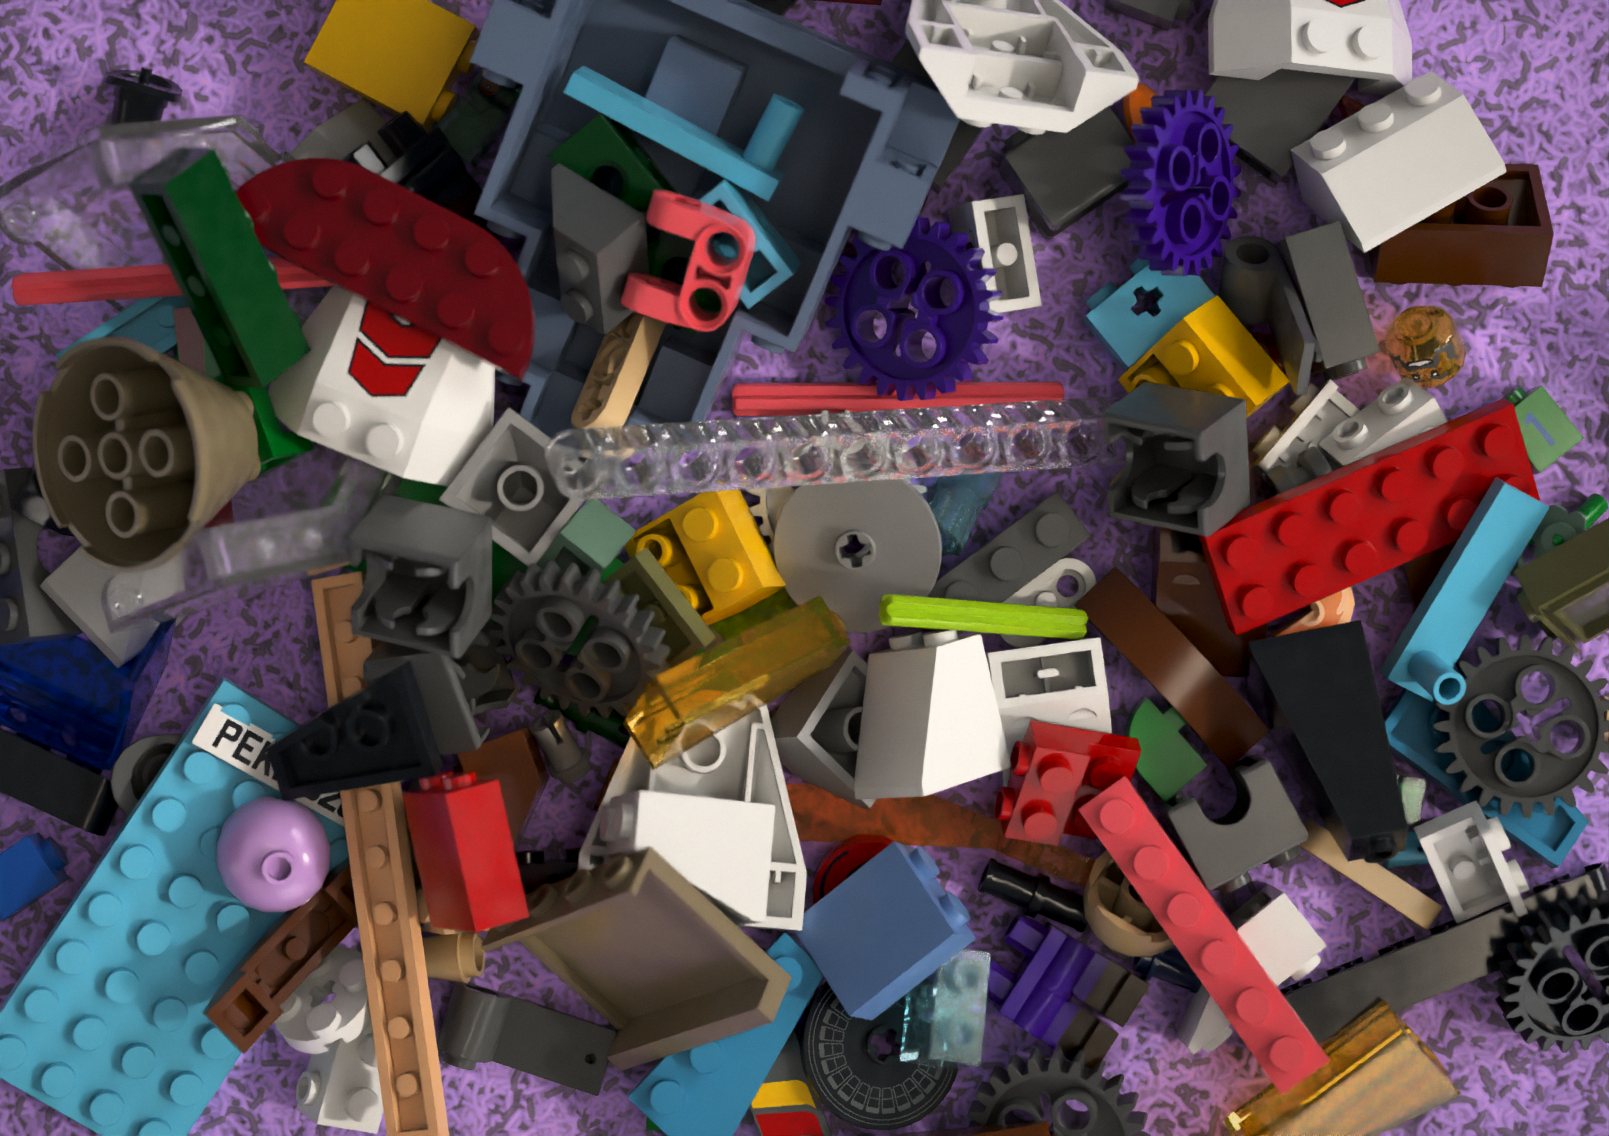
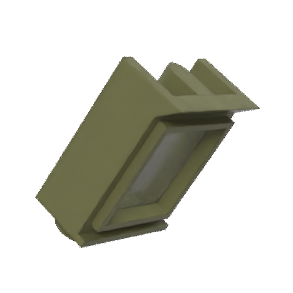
M1609 518L1514 570L1523 588L1516 596L1528 619L1532 623L1539 621L1545 634L1552 638V641L1559 638L1567 646H1573L1574 653L1580 651L1577 643L1580 641L1585 644L1609 631Z

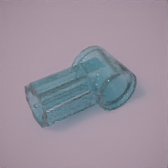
M955 442L942 472L935 482L934 487L938 489L933 500L929 503L941 535L942 556H960L981 509L985 511L1006 467Z

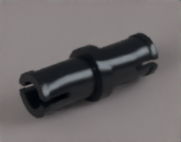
M990 858L979 881V892H985L1023 908L1022 913L1032 918L1040 914L1075 928L1078 932L1082 933L1088 922L1085 918L1082 895L1050 883V877L1038 872L1034 877L997 862L993 858Z

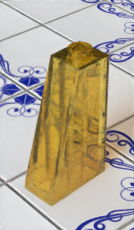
M821 595L656 675L623 724L652 770L829 668L851 641L846 635L845 627L840 617L829 609Z
M1383 999L1320 1046L1330 1059L1327 1064L1283 1095H1281L1272 1082L1225 1117L1223 1122L1231 1136H1377L1453 1100L1461 1092L1437 1055Z

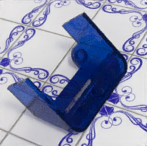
M166 613L142 652L119 668L95 644L76 635L56 641L0 645V724L94 768L102 770L113 769L122 751L130 745L164 673L177 618Z

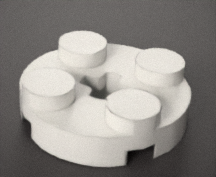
M334 948L281 1004L280 1008L284 1012L274 1023L279 1033L291 1047L308 1054L327 1052L328 1049L325 1047V1044L333 1043L339 1038L347 1044L362 1034L371 1024L361 952L351 948ZM333 993L336 995L331 1002L323 1001L320 1004L328 995Z

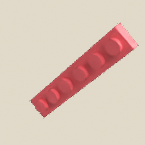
M1122 777L1078 810L1281 1095L1327 1064L1330 1059L1128 778Z

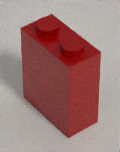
M444 771L437 773L435 776L419 778L421 788L401 793L431 927L480 932L529 917L499 780L477 779L475 771L453 774V771Z

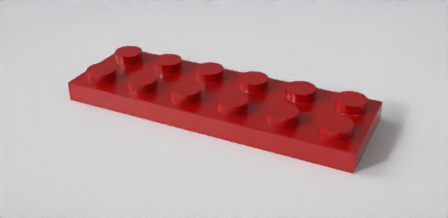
M1502 398L1242 510L1210 537L1199 535L1228 629L1238 636L1457 541L1495 477L1540 501L1514 404Z

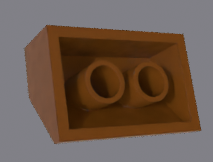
M1505 164L1506 173L1370 249L1369 255L1374 282L1398 285L1421 283L1446 284L1450 286L1494 285L1508 288L1519 286L1542 287L1554 232L1539 166L1535 164Z

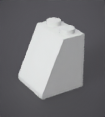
M941 629L923 635L921 631L909 632L889 638L890 648L869 654L854 777L856 800L924 797L1011 767L981 634L958 636L956 630Z
M639 790L612 797L610 807H604L600 820L601 841H607L606 856L613 859L618 855L623 854L626 856L651 846L735 925L766 922L775 805Z

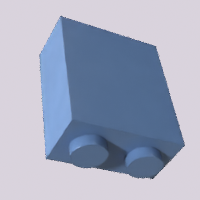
M893 841L808 909L803 915L802 931H795L842 1006L851 1017L874 1020L976 939L966 924L970 920L968 911L951 892L945 893L935 878L940 873L938 866L921 847L913 848Z

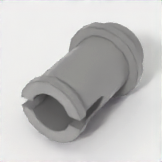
M550 710L541 714L548 726H543L540 720L535 718L529 725V731L535 736L550 762L548 768L550 775L555 779H560L563 784H570L580 780L589 772L591 767L588 762L590 754L587 748L579 747L559 710Z

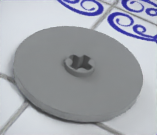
M844 464L817 473L801 484L789 497L779 515L775 528L774 557L777 570L786 584V591L806 614L816 621L837 630L866 633L892 627L883 625L878 618L880 610L879 601L883 595L895 594L928 597L939 574L942 559V543L939 527L929 504L908 481L889 470L877 466ZM853 535H857L861 544H869L871 551L862 557V562L857 561L854 553H846L844 546L853 540Z

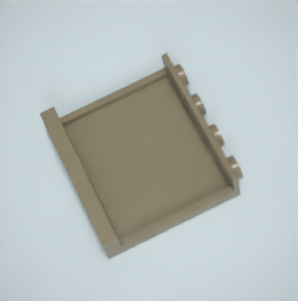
M651 846L626 856L623 854L618 855L610 862L588 871L586 869L579 870L570 878L557 883L541 885L535 891L524 895L529 917L490 928L481 945V948L488 952L519 941L615 1026L618 1032L606 1058L621 1071L773 1023L792 978Z

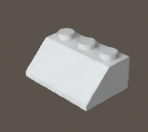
M1433 71L1411 80L1407 85L1375 103L1366 105L1359 112L1326 130L1318 132L1309 140L1291 149L1302 201L1329 224L1340 221L1344 236L1364 253L1506 173L1504 161L1464 94Z

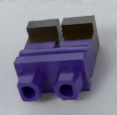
M1017 914L1005 932L1003 941L1026 956L1015 973L990 958L983 966L974 983L989 999L995 1002L994 1007L998 1013L1016 1023L1055 1050L1056 1046H1061L1064 1057L1071 1062L1079 1050L1084 1051V1066L1091 1069L1097 1062L1103 1060L1119 1033L1113 1026L1072 1001V996L1074 995L1123 1028L1150 984L1139 975L1064 932L1049 921L1043 926L1035 920Z

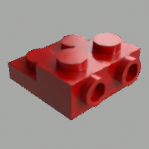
M1030 720L1023 742L1016 741L1010 757L1011 775L1007 787L1000 786L995 797L994 818L1001 821L1004 837L1058 846L1062 834L1099 840L1078 809L1125 776L1131 781L1142 752L1138 738Z

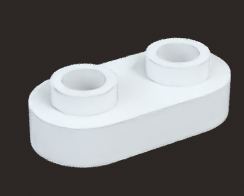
M1073 558L1060 559L1002 603L1077 609L1074 604L1097 582L1093 571L1084 562ZM1065 575L1073 577L1078 585L1076 593L1071 597H1063L1057 590L1058 580ZM999 634L1006 643L1018 648L1034 647L1047 638Z

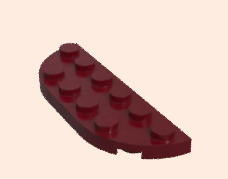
M306 158L281 163L255 175L235 191L242 207L253 220L254 232L262 248L520 381L523 380L533 354L536 330L535 311L533 310L528 286L518 265L503 245L486 230L369 169L337 159Z

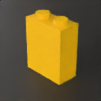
M336 0L304 63L316 74L395 115L407 110L423 129L429 132L434 121L443 124L451 113L457 99V94L451 92V89L460 72L469 75L476 64L471 63L470 60L480 33L476 25L428 0Z

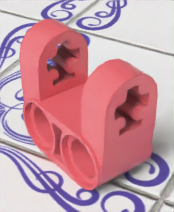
M654 190L645 221L664 231L696 241L683 285L649 274L631 272L628 274L620 303L632 311L663 322L705 332L717 329L729 318L738 304L755 250L756 238L754 231L746 220L708 203L674 192ZM726 232L734 236L739 245L738 257L728 259L718 255L712 245L713 234ZM706 287L716 291L721 297L722 310L717 313H708L702 310L695 299L696 289Z

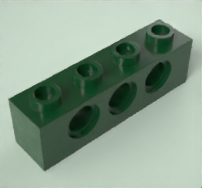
M603 113L597 115L548 154L555 164L553 167L560 163L638 212L648 211L654 190H665L679 194L628 127ZM601 166H612L621 173L624 180L622 192L610 193L602 188L598 180V171ZM660 229L658 237L646 238L649 275L683 285L682 282L675 280L670 274L669 260L673 257H682L690 261L696 241ZM706 287L696 289L695 299L702 310L708 313H717L722 310L721 297L716 291ZM670 323V325L673 326V327H674L675 329H677V330H679V329H681V328L683 327V326H679V325H675V324H671V323ZM683 327L690 337L698 332V330Z

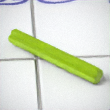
M885 594L879 601V621L883 625L1077 640L1084 638L1087 633L1086 624L1088 617L1082 609Z

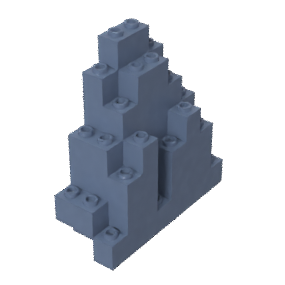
M493 0L470 62L483 67V77L496 84L515 88L518 82L524 86L474 214L487 219V228L497 234L512 239H518L520 234L527 237L517 265L528 286L536 321L533 354L523 380L520 381L496 368L495 378L513 386H522L523 382L531 385L519 415L601 476L591 492H601L602 489L609 492L613 491L622 478L640 433L649 436L647 442L656 449L670 454H678L680 450L689 454L698 442L720 386L732 368L746 332L753 335L751 341L754 344L770 352L782 354L784 349L792 352L796 351L810 327L832 272L839 262L840 255L843 254L853 228L860 230L857 237L868 245L886 251L890 250L891 245L903 248L915 225L961 119L956 116L935 82L746 0ZM585 66L744 151L773 94L783 96L795 102L804 109V112L775 166L786 173L779 189L769 202L748 190L746 192L802 264L793 276L748 309L740 299L733 313L717 329L707 332L698 331L690 337L683 327L677 330L670 323L666 322L626 422L610 440L600 444L594 443L573 426L571 417L604 335L585 323L574 321L562 308L553 229L551 167L555 164L548 156V154L601 113L563 93L573 72ZM628 127L679 194L697 200L724 179L718 174ZM601 166L598 171V180L602 188L610 193L622 192L624 180L621 173L612 166ZM639 211L641 214L645 215V217H646L647 212H645V211ZM645 221L646 238L658 237L660 229ZM682 257L670 258L668 264L669 272L675 280L684 282L690 261Z

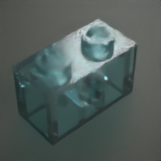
M964 948L907 993L900 1062L945 1069L981 1066L991 953Z

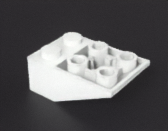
M1100 637L985 653L1009 758L1011 757L1015 742H1023L1030 720L1112 734L1109 695ZM1010 767L1001 770L1004 787H1007L1011 775Z
M1267 884L1228 916L1230 922L1276 986H1279L1290 976L1294 981L1303 978L1321 962V958L1317 954L1327 945L1286 894L1270 884ZM1203 984L1198 992L1193 993L1176 1032V1036L1193 1055L1201 1048L1206 1053L1213 1051L1233 1033L1229 1027L1231 1023Z

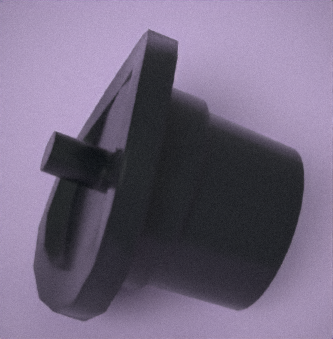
M142 67L141 71L118 70L106 72L103 82L115 85L113 91L115 99L110 124L126 132L156 136L158 135L163 112L167 108L168 102H180L183 90L172 80L152 74L153 69L148 67Z

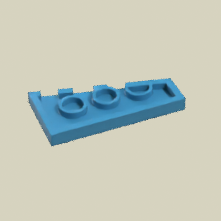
M1404 688L1384 717L1391 752L1463 805L1477 800L1480 790L1477 786L1464 793L1457 790L1459 783L1465 776L1462 771L1452 774L1444 773V767L1454 759L1452 753H1440L1434 750L1435 746L1448 739L1447 732L1431 729V724L1447 720V712L1434 706V700L1431 702ZM1481 700L1474 706L1471 712V719L1473 725L1478 730L1489 732L1498 725L1499 721L1483 703L1484 700ZM1510 730L1494 737L1481 745L1480 750L1483 754H1488L1497 749L1501 744L1515 737V734ZM1515 748L1503 755L1501 770L1507 779L1517 781L1527 774L1529 760L1523 751ZM1493 797L1484 807L1480 806L1487 820L1497 816L1507 837L1551 869L1560 866L1589 823L1576 806H1567L1559 797L1554 798L1555 810L1554 815L1551 816L1544 813L1539 802L1534 803L1530 818H1522L1518 802H1513L1506 816L1498 814L1497 797Z
M785 930L764 951L792 977L773 1023L664 1057L628 1094L627 1098L667 1136H733L823 978V974L811 955Z

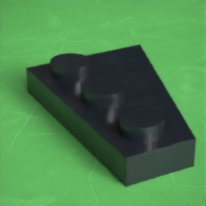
M410 661L275 739L266 748L283 800L435 776L444 767Z

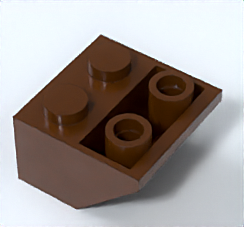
M529 726L482 743L476 751L457 753L461 763L453 766L454 774L475 771L477 779L499 780L514 851L518 848L550 778L535 736L529 731Z

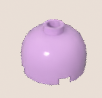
M262 796L242 804L225 820L220 831L221 835L217 842L216 864L225 887L244 905L262 912H286L304 905L321 889L330 869L331 844L321 820L306 805L295 800L293 802L276 799L275 796Z

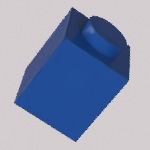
M39 832L27 835L0 854V918L2 920L17 915L70 879L63 869L69 864L68 859L62 848L52 837L44 840Z

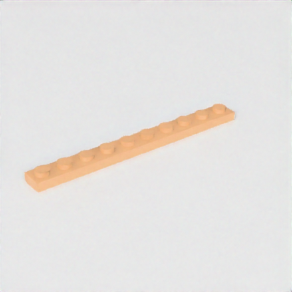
M367 571L311 580L328 708L367 686L363 672L364 662L380 642V640L352 634L351 607L363 590ZM401 781L340 791L387 1136H449L407 824L401 794Z

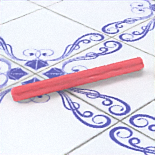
M281 257L267 258L277 270L281 289L335 286ZM168 264L22 273L13 277L11 284L13 299L20 306L183 296Z
M858 382L736 383L732 389V410L737 416H821L823 410H828L831 416H843L845 410L852 411L853 416L1059 415L1064 408V388L1060 382H955L956 391L953 393L941 394L936 388L935 399L920 400L916 393L913 400L899 401L896 390L892 395H878V382L868 385H861Z

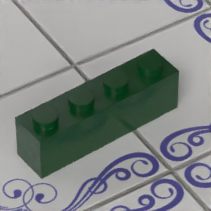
M177 148L129 182L128 186L227 385L264 388L311 351L302 332L301 320L290 307L279 285L277 270L271 261L267 259L255 235L253 220L242 207L230 183L228 168L222 159L218 157L215 149Z

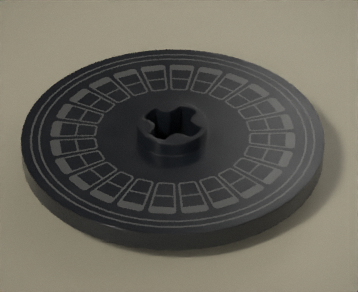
M929 976L872 1021L849 1016L826 981L813 997L803 1019L800 1035V1055L809 1086L827 1110L839 1119L860 1128L893 1130L920 1121L935 1110L947 1096L956 1079L961 1061L962 1037L957 1014L946 993ZM887 1032L885 1042L892 1046L890 1054H879L876 1058L877 1047L871 1044V1039L873 1035H884Z

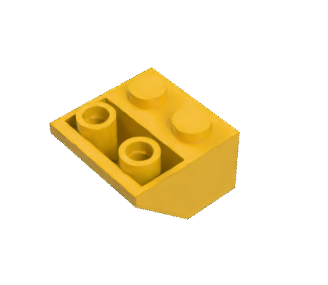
M1218 295L1182 318L1118 379L1128 393L1144 382H1151L1246 399L1247 418L1290 382Z
M737 486L710 487L639 528L625 545L630 559L647 547L707 626L744 611L786 586L777 570L775 559Z

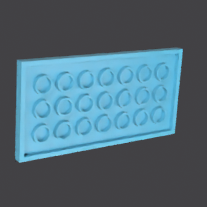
M223 676L0 1006V1078L101 1136H187L242 1054L204 1016L203 1011L243 957L285 913L262 912L241 903L225 887L216 864L217 842L225 820L242 804L262 796H275L276 799H282L280 791L192 743V740L214 703L223 707L220 710L222 713L247 726H250V723L272 734L271 738L274 740L300 724ZM309 808L321 820L331 844L330 872L349 857L345 827Z

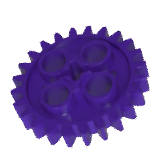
M1164 90L1163 96L1151 97L1152 108H1141L1140 110L1143 125L1131 126V131L1136 141L1135 146H1125L1124 148L1131 163L1130 168L1121 170V176L1129 180V188L1120 194V199L1130 202V209L1125 214L1123 221L1124 223H1134L1135 226L1129 241L1131 244H1141L1138 258L1140 260H1149V269L1151 271H1161V275L1165 276L1200 275V269H1210L1212 267V256L1221 257L1223 254L1220 239L1230 240L1231 238L1230 229L1227 225L1228 219H1237L1238 216L1236 210L1232 207V198L1241 196V191L1234 186V178L1241 173V167L1233 166L1232 158L1236 155L1239 146L1237 144H1229L1228 142L1233 125L1222 124L1225 109L1223 107H1214L1215 97L1203 96L1202 90Z
M918 217L902 249L891 245L888 251L878 249L855 237L853 243L859 255L841 254L839 260L848 271L845 275H831L829 279L835 286L840 288L839 296L825 298V304L838 308V316L826 321L825 325L830 328H840L842 336L836 339L831 346L833 349H849L851 353L845 359L842 366L844 369L862 366L863 369L858 383L868 385L878 380L877 394L880 396L892 395L896 390L898 400L907 401L913 400L916 393L920 400L935 399L936 388L941 394L953 393L956 391L954 378L960 382L972 381L974 379L968 363L975 365L988 363L989 359L980 349L981 344H993L999 341V338L988 331L987 327L988 322L1001 321L1004 315L989 310V302L997 300L1003 296V293L999 290H987L985 284L997 273L996 269H979L977 264L985 253L984 249L971 248L964 251L969 234L966 232H955L949 237L950 223L935 222L930 228L927 217ZM897 259L901 261L905 270L904 279L899 286L894 283L891 276L892 265ZM927 261L931 264L929 273H927L925 264ZM946 278L951 281L954 287V299L949 306H946L940 297V286ZM910 300L911 306L918 309V316L916 318L915 312L908 309ZM879 312L882 313L887 324L886 333L882 339L877 337L873 327L874 319ZM927 332L932 334L936 343V350L931 359H928L922 350V339ZM899 344L901 356L896 354V348Z

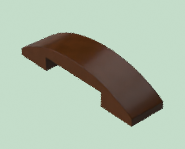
M1113 567L1074 604L1077 609H1082L1086 612L1088 621L1132 664L1227 769H1230L1270 731L1198 649L1116 567Z
M349 857L327 874L321 889L308 902L286 911L259 939L229 974L204 1009V1016L240 1053L245 1054L284 1012L280 1008L281 1004L353 928H358Z

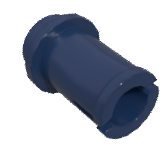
M1171 948L1149 957H1134L1133 970L1140 972L1141 978L1146 981L1154 977L1188 989L1193 993L1198 992L1202 986L1201 981L1178 950Z

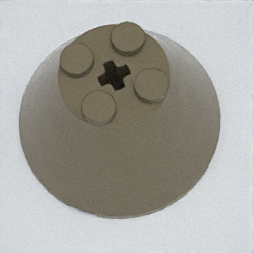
M102 337L77 344L55 363L54 366L59 371L55 375L50 389L40 391L33 423V455L36 475L44 501L58 528L68 527L75 538L84 546L79 552L88 560L108 570L134 573L154 569L169 562L188 545L247 482L255 480L260 473L261 462L258 456V438L252 417L254 407L249 395L241 390L234 391L225 384L135 340L123 337Z

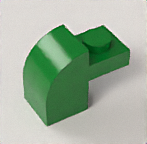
M1142 696L1134 705L1127 718L1124 736L1138 738L1142 752L1135 772L1158 799L1166 803L1208 765L1178 732L1187 723L1161 696L1167 705L1159 710L1148 697Z

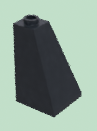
M1361 620L1249 641L1245 679L1247 700L1256 715L1270 730L1268 732L1269 736L1348 861L1364 859L1368 863H1378L1395 857L1398 852L1404 851L1409 828Z

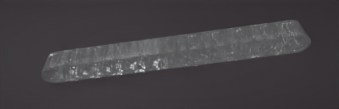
M1111 396L569 429L551 437L545 447L544 459L561 493L570 499L576 500L1125 464V442L1122 437H1119L1110 444L1104 443L1102 413L1123 397ZM1080 426V430L1074 437L1065 440L1070 430ZM1028 429L1023 439L1011 444L1012 439L1017 433ZM974 432L970 442L964 446L957 447L962 437ZM920 436V440L914 447L902 450L909 439ZM866 439L864 446L859 451L847 454L848 449L853 443ZM811 443L810 448L805 454L795 458L792 457V453L798 446ZM756 447L754 453L749 458L735 461L736 456L744 448ZM692 450H700L699 455L694 461L684 465L679 464V460L684 454ZM637 453L644 454L642 460L634 467L621 468L623 462L629 456ZM578 457L587 458L585 464L578 470L572 472L564 471L565 466L572 459Z

